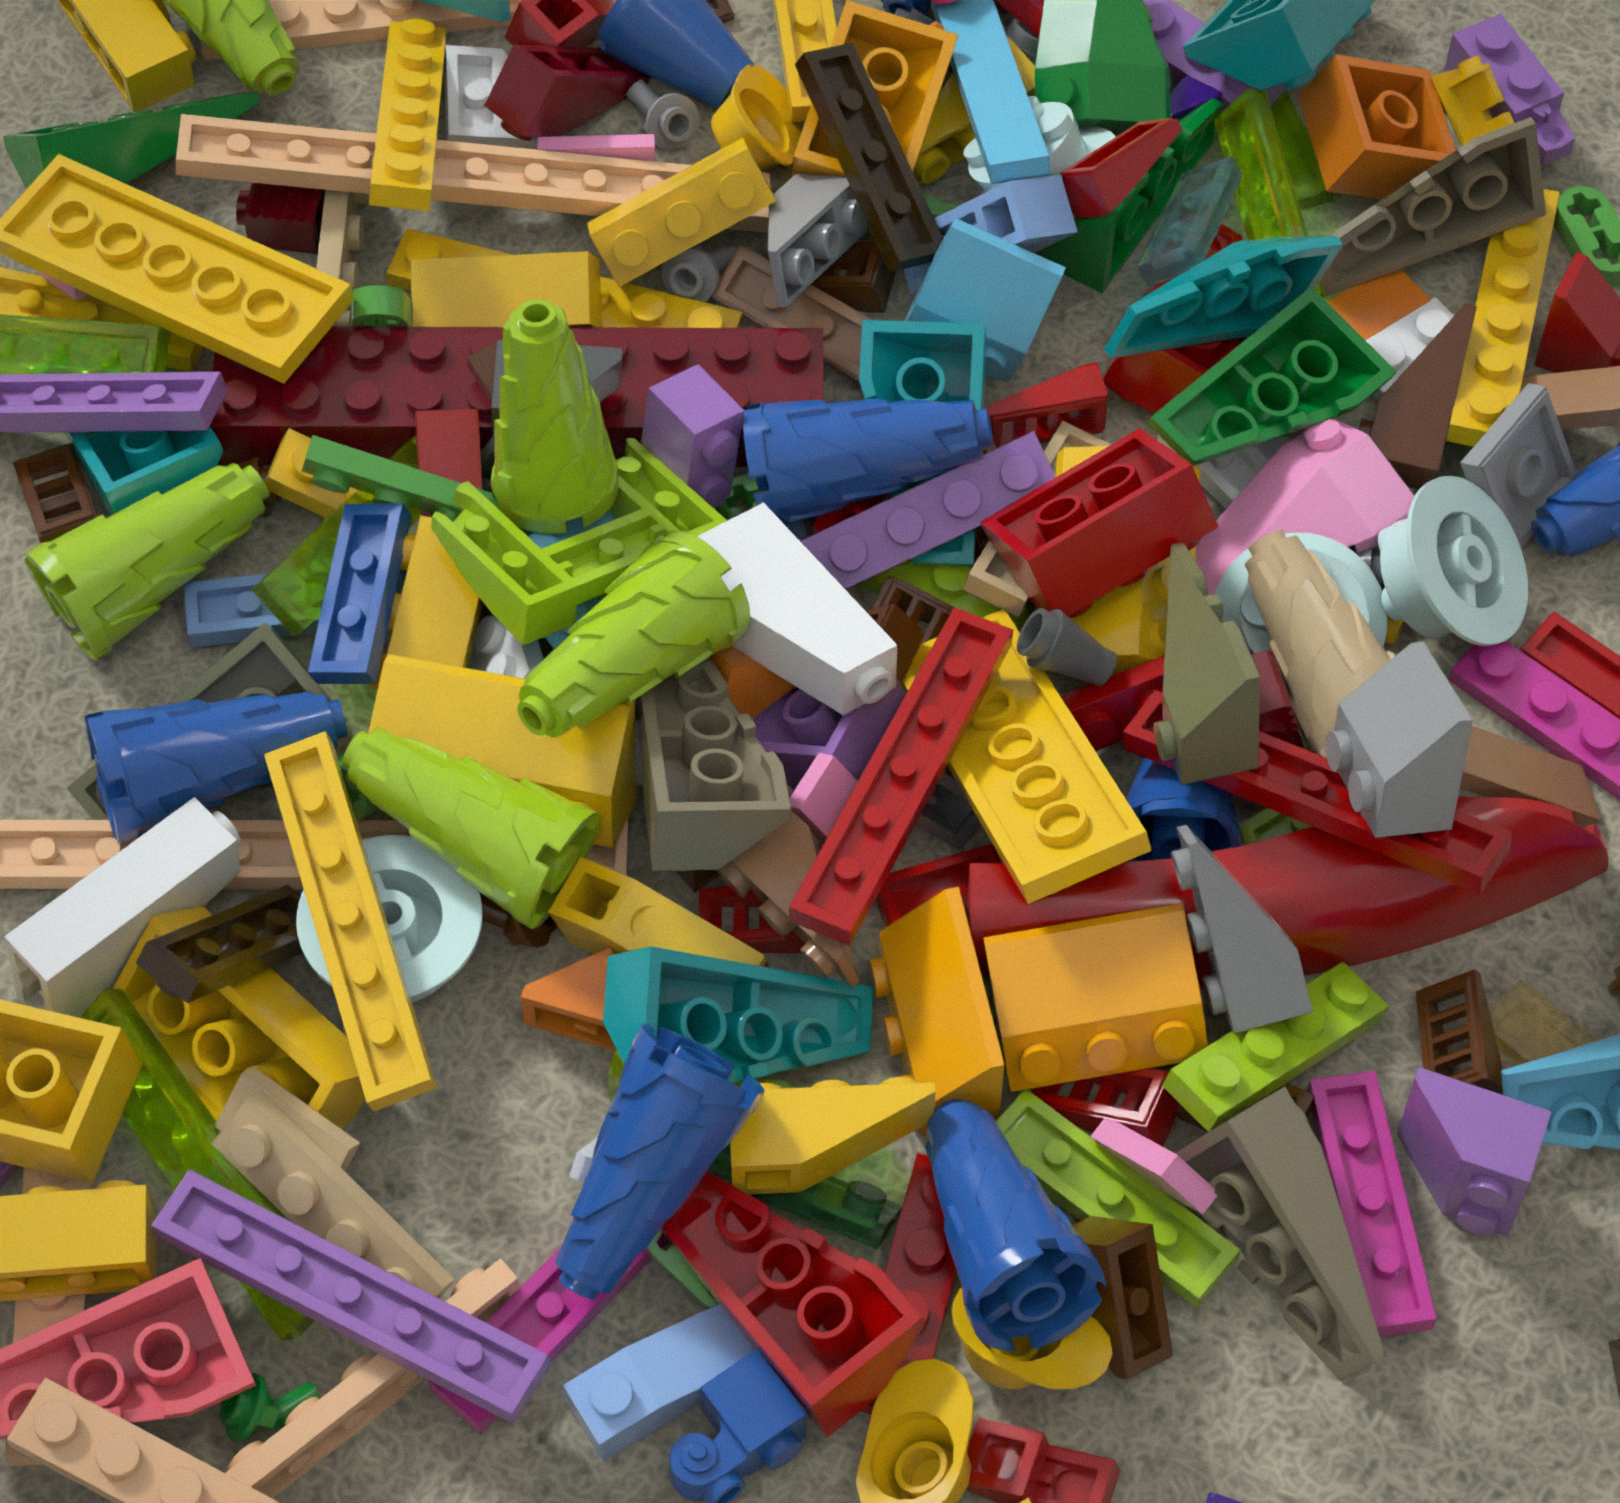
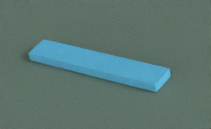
M956 0L948 4H935L931 2L936 21L944 26V30L958 34L950 63L990 182L997 184L1051 174L1049 153L994 1Z

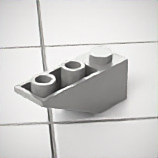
M797 173L773 194L776 202L769 205L768 254L778 307H787L868 231V224L846 176Z
M1187 825L1177 827L1182 849L1172 851L1171 856L1181 890L1184 891L1192 888L1197 912L1187 914V922L1197 953L1205 951L1208 953L1212 974L1202 976V982L1212 1015L1223 1013L1233 1032L1238 1033L1313 1012L1298 949L1287 933Z

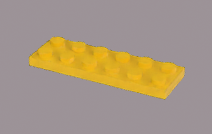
M60 154L55 157L0 218V254L282 383L289 379L354 301L350 283Z
M1001 609L983 618L1013 629L1012 645L947 766L1026 902L1030 904L1152 850L1145 828L1045 671L1029 667L1026 657L1018 654L1017 641L1020 632L1006 610ZM937 637L920 645L905 678L897 680L905 694H907Z

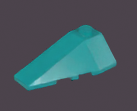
M1337 236L1273 237L1251 241L1242 240L1232 243L1130 305L1104 350L1110 358L1251 336L1310 287L1316 288L1343 246V243Z
M862 320L859 381L864 399L884 398L887 402L905 400L939 402L973 400L976 410L985 409L988 352L985 323ZM957 465L951 469H948L930 478L907 483L900 490L891 492L892 497L902 494L916 486H919L961 465ZM976 530L912 559V565L973 567Z
M87 349L33 374L130 372ZM210 426L208 430H196L193 432H64L109 517L157 491L162 495L216 467L223 453L220 441Z
M650 946L608 956L603 1024L624 1064L630 1052L631 1043L642 1024L648 1023L655 1029L653 1032L655 1036L660 1027L666 1028L705 1046L734 1063L735 1067L727 1081L736 1083L744 1081L747 1074L755 1079L870 1052L874 987L857 984L852 988L845 981Z

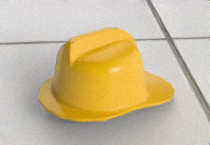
M751 65L745 66L739 72L730 96L714 113L711 119V128L720 145L719 150L743 138L761 172L778 164L789 166L793 162V156L801 136L800 122H791L786 89L768 70L758 65H753L752 67Z
M962 1287L959 1289L952 1304L953 1326L964 1343V1354L970 1367L983 1381L998 1388L1018 1390L1035 1384L1048 1389H1076L1093 1383L1104 1374L1112 1358L1110 1336L1099 1321L1091 1316L1074 1332L1041 1348L1033 1349L1028 1336L1011 1338L1017 1351L1012 1352L994 1349L978 1338L966 1314Z
M937 1359L915 1360L896 1370L887 1387L878 1395L872 1410L864 1449L858 1465L856 1486L861 1503H957L961 1500L969 1485L971 1463L967 1449L973 1426L974 1398L968 1381L953 1365Z

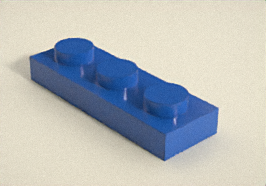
M403 503L344 505L308 668L309 675L317 684H376L403 559V543L408 534L412 517Z

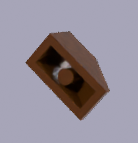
M1090 1216L1073 1224L1072 1226L1077 1235L1083 1238L1085 1244L1096 1255L1106 1281V1287L1102 1282L1097 1281L1096 1288L1102 1301L1091 1317L1099 1321L1110 1336L1113 1354L1108 1367L1117 1378L1129 1379L1172 1357L1173 1351L1153 1224Z

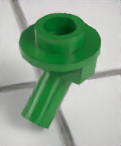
M251 1373L256 1386L222 1401L220 1419L223 1423H226L227 1437L232 1441L242 1442L264 1428L276 1429L285 1426L287 1417L299 1404L311 1397H318L320 1399L321 1396L316 1386L311 1381H308L272 1400L263 1376Z

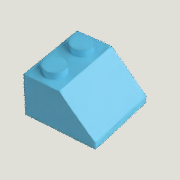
M955 218L920 281L905 321L985 323L988 342L986 377L1010 382L1033 341L1066 267Z

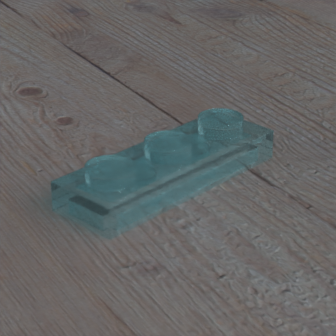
M1233 156L1181 174L1137 266L1148 286L1169 279L1173 280L1204 261L1243 176Z

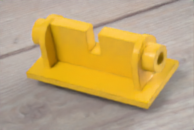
M1479 55L1458 64V69L1435 74L1431 77L1443 112L1448 116L1461 147L1475 137L1515 123L1510 111L1492 119L1489 109L1505 100L1492 73L1490 64L1483 65Z

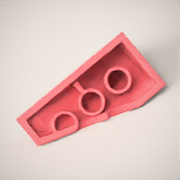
M201 1258L1 1348L0 1440L8 1438L45 1377L130 1423L191 1416L256 1386L238 1338Z

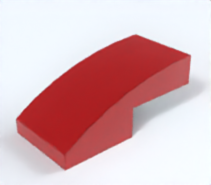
M979 1417L967 1449L971 1463L969 1485L966 1490L997 1503H1019L1029 1498L1031 1503H1110L1120 1474V1469L1115 1459L1050 1445L1044 1432Z

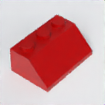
M1140 428L980 521L984 532L1031 602L1036 607L1044 608L1050 612L1054 609H1060L1069 618L1082 615L1092 607L1095 600L1117 587L1128 586L1142 579L1149 568L1170 557L1172 544L1184 542L1190 551L1199 544L1203 536L1219 527L1192 464Z

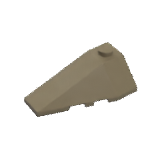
M1532 117L1475 137L1330 234L1329 236H1337L1343 243V246L1320 280L1321 290L1325 297L1545 216L1546 208L1537 129Z
M710 657L678 678L671 675L636 699L646 828L652 871L719 870L790 820L791 805L783 764L774 751H765L756 737L757 726L749 714L739 713L728 696L729 685Z
M1285 1086L1175 1153L1215 1189L1214 1193L1218 1195L1204 1214L1185 1205L1187 1209L1215 1231L1219 1232L1222 1230L1232 1243L1241 1249L1240 1251L1246 1258L1241 1260L1238 1269L1252 1285L1261 1279L1265 1283L1270 1284L1284 1299L1282 1304L1284 1320L1338 1380L1385 1357L1322 1146L1311 1130L1306 1115L1295 1104Z

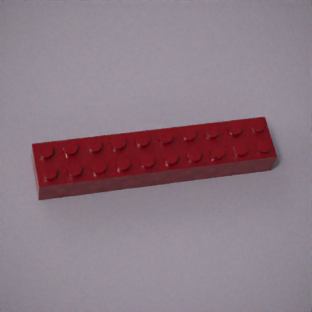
M332 326L285 383L214 352L213 372H221L228 390L210 424V428L220 441L223 449L217 465L238 464L251 460L253 457H260L263 465H271L281 439L290 428L311 439L312 435L407 466H417L416 411L478 409L481 451L494 435L492 433V403L467 367V357L497 342V339H502L503 327ZM569 327L574 332L578 345L622 348L621 386L600 402L605 429L607 430L615 460L626 457V438H635L641 444L649 387L698 364L744 410H746L745 405L762 402L823 400V328ZM743 423L735 467H748Z

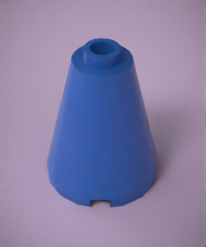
M617 0L607 14L597 37L603 42L598 45L599 49L607 56L716 110L730 96L739 72L747 65H751V67L755 65L706 0Z
M1144 757L1142 758L1126 800L1145 828L1152 851L1126 862L1172 858V851L1182 849L1177 827L1187 825L1211 852L1244 845L1230 792L1203 781L1181 785L1176 770Z

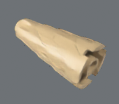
M1277 530L1263 536L1248 547L1252 555L1245 563L1249 574L1248 582L1253 598L1272 639L1269 642V647L1274 654L1277 665L1292 696L1290 701L1295 718L1310 752L1327 758L1325 749L1326 737L1329 732L1334 731L1338 704L1394 658L1395 654L1391 651H1385L1355 603L1352 601L1347 602L1321 561L1310 550L1307 551L1299 537L1294 535L1286 538L1283 530Z

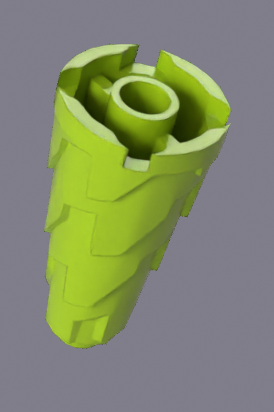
M162 0L188 24L204 43L218 53L248 90L252 89L258 93L277 96L286 92L297 79L295 73L299 66V61L294 53H297V50L268 0Z
M530 300L510 314L509 320L503 326L504 376H501L499 381V419L495 420V464L491 475L493 499L494 497L497 499L498 509L516 526L528 531L545 534L568 533L566 521L582 517L583 528L604 516L612 507L618 494V466L607 430L605 429L600 402L589 382L583 351L575 340L574 332L568 326L564 309L545 300Z
M231 463L226 467L216 466L162 495L157 491L108 518H105L102 514L50 542H42L25 553L26 558L24 560L35 584L56 617L61 615L73 629L79 625L70 636L90 659L97 660L109 652L111 647L163 608L159 603L207 568L204 565L206 562L253 527V521L265 512L263 500L268 498L270 493L261 476L251 465L243 469L235 463Z
M672 530L666 536L663 533L643 550L640 557L604 590L607 595L568 630L570 636L526 676L525 683L520 688L518 695L520 703L517 706L518 715L523 724L536 735L542 736L545 734L552 738L562 736L575 726L581 728L590 724L624 701L630 704L671 675L678 678L717 652L730 648L748 630L751 616L749 602L742 583L729 591L721 578L732 569L729 563L704 540L687 532Z
M379 727L369 734L365 731H360L352 739L343 756L342 764L349 768L347 779L355 784L374 805L409 829V834L416 842L454 867L464 882L513 915L514 919L531 929L541 925L550 916L548 911L562 889L563 883L571 870H573L580 856L587 859L598 833L600 815L597 814V811L584 804L575 803L525 778L518 782L467 756L459 759L420 741L398 737Z

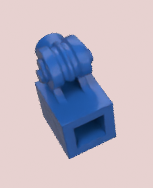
M758 1348L700 1387L701 1411L718 1432V1435L713 1441L700 1433H688L681 1436L673 1444L669 1454L671 1482L674 1489L686 1499L706 1501L707 1503H730L744 1490L746 1486L745 1481L742 1479L744 1476L753 1474L764 1465H767L770 1470L778 1469L792 1460L803 1448L801 1440L807 1437V1413Z

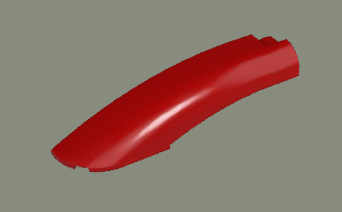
M1458 797L1456 810L1512 832L1510 851L1481 894L1313 826L1301 831L1235 848L1212 851L1220 862L1287 933L1298 949L1304 976L1329 971L1341 962L1350 967L1387 958L1479 929L1560 895L1606 872L1609 866L1607 843L1605 837L1595 824L1586 827L1578 825L1573 820L1572 810L1558 805L1531 799L1508 797ZM1172 858L1124 862L1030 904L1026 902L1004 863H970L965 914L980 971L990 976L984 937L1179 903L1183 904L1187 922V914L1197 912L1192 888L1184 891L1181 890ZM1187 922L1199 989L1203 990L1202 976L1212 974L1207 951L1197 953Z

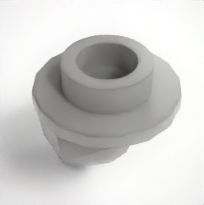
M643 80L634 83L627 91L626 96L647 116L646 123L642 128L646 134H654L657 147L669 151L695 137L699 127V112L695 103L687 96L671 93L659 97Z
M697 244L664 262L662 266V279L666 289L670 294L705 302L714 294L719 284V273L726 270L738 248L732 244L705 252L701 244Z

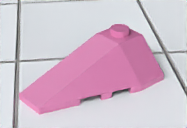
M1335 418L1308 426L1302 433L1279 448L1216 520L1219 527L1203 536L1196 546L1195 561L1205 575L1208 595L1215 594L1222 576L1239 555L1258 539L1277 530H1283L1284 534L1311 533L1328 537L1346 547L1352 546L1356 553L1371 547L1374 548L1378 546V535L1383 528L1408 518L1409 508L1414 495L1368 434Z

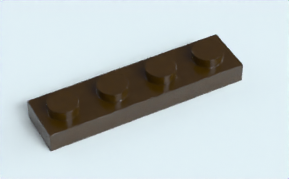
M848 43L804 52L795 63V67L889 272L931 263L943 241L942 234L854 44Z
M285 885L147 941L135 964L155 978L157 986L162 991L172 997L190 1003L303 953L296 927V915L301 894L289 885Z

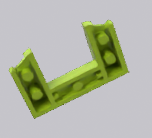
M626 438V457L616 460L619 480L618 494L612 507L609 509L615 520L541 549L467 481L461 483L455 489L454 503L463 509L461 514L452 522L446 515L435 512L432 515L431 529L464 579L492 614L524 646L574 625L577 605L605 594L604 590L640 557L647 546L663 533L666 536L672 530H678L697 537L727 520L635 438Z

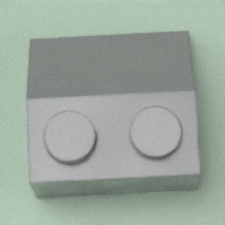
M1424 642L1410 643L1338 704L1334 731L1329 732L1326 737L1325 749L1329 767L1334 772L1338 771L1348 789L1353 809L1356 812L1362 813L1375 838L1452 830L1473 719Z

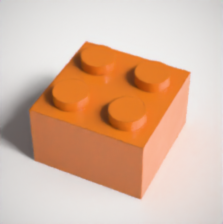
M1336 54L1298 96L1327 192L1382 200L1456 151L1438 93L1431 79L1430 70Z

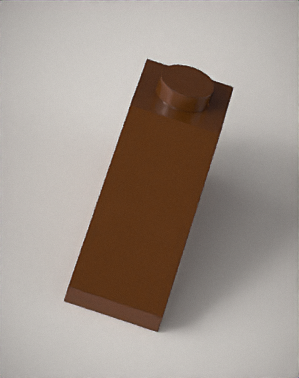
M1464 304L1381 396L1374 419L1361 418L1358 430L1369 435L1409 488L1419 490L1424 484L1437 477L1477 306Z

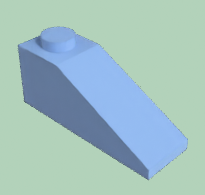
M1061 175L1008 181L934 218L943 239L953 220L957 218L1032 253L1078 232ZM930 263L904 269L910 294L916 293Z
M720 1304L621 1349L563 1385L566 1402L599 1457L604 1462L701 1403L700 1387L746 1357L755 1348Z

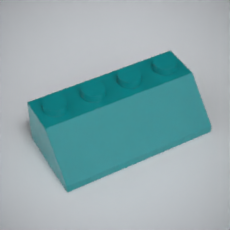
M1227 0L1182 47L1188 58L1259 90H1264L1283 83L1285 89H1292L1310 81L1317 75L1315 68L1336 54L1335 45L1350 37L1354 33L1352 26L1372 13L1370 6L1375 0Z

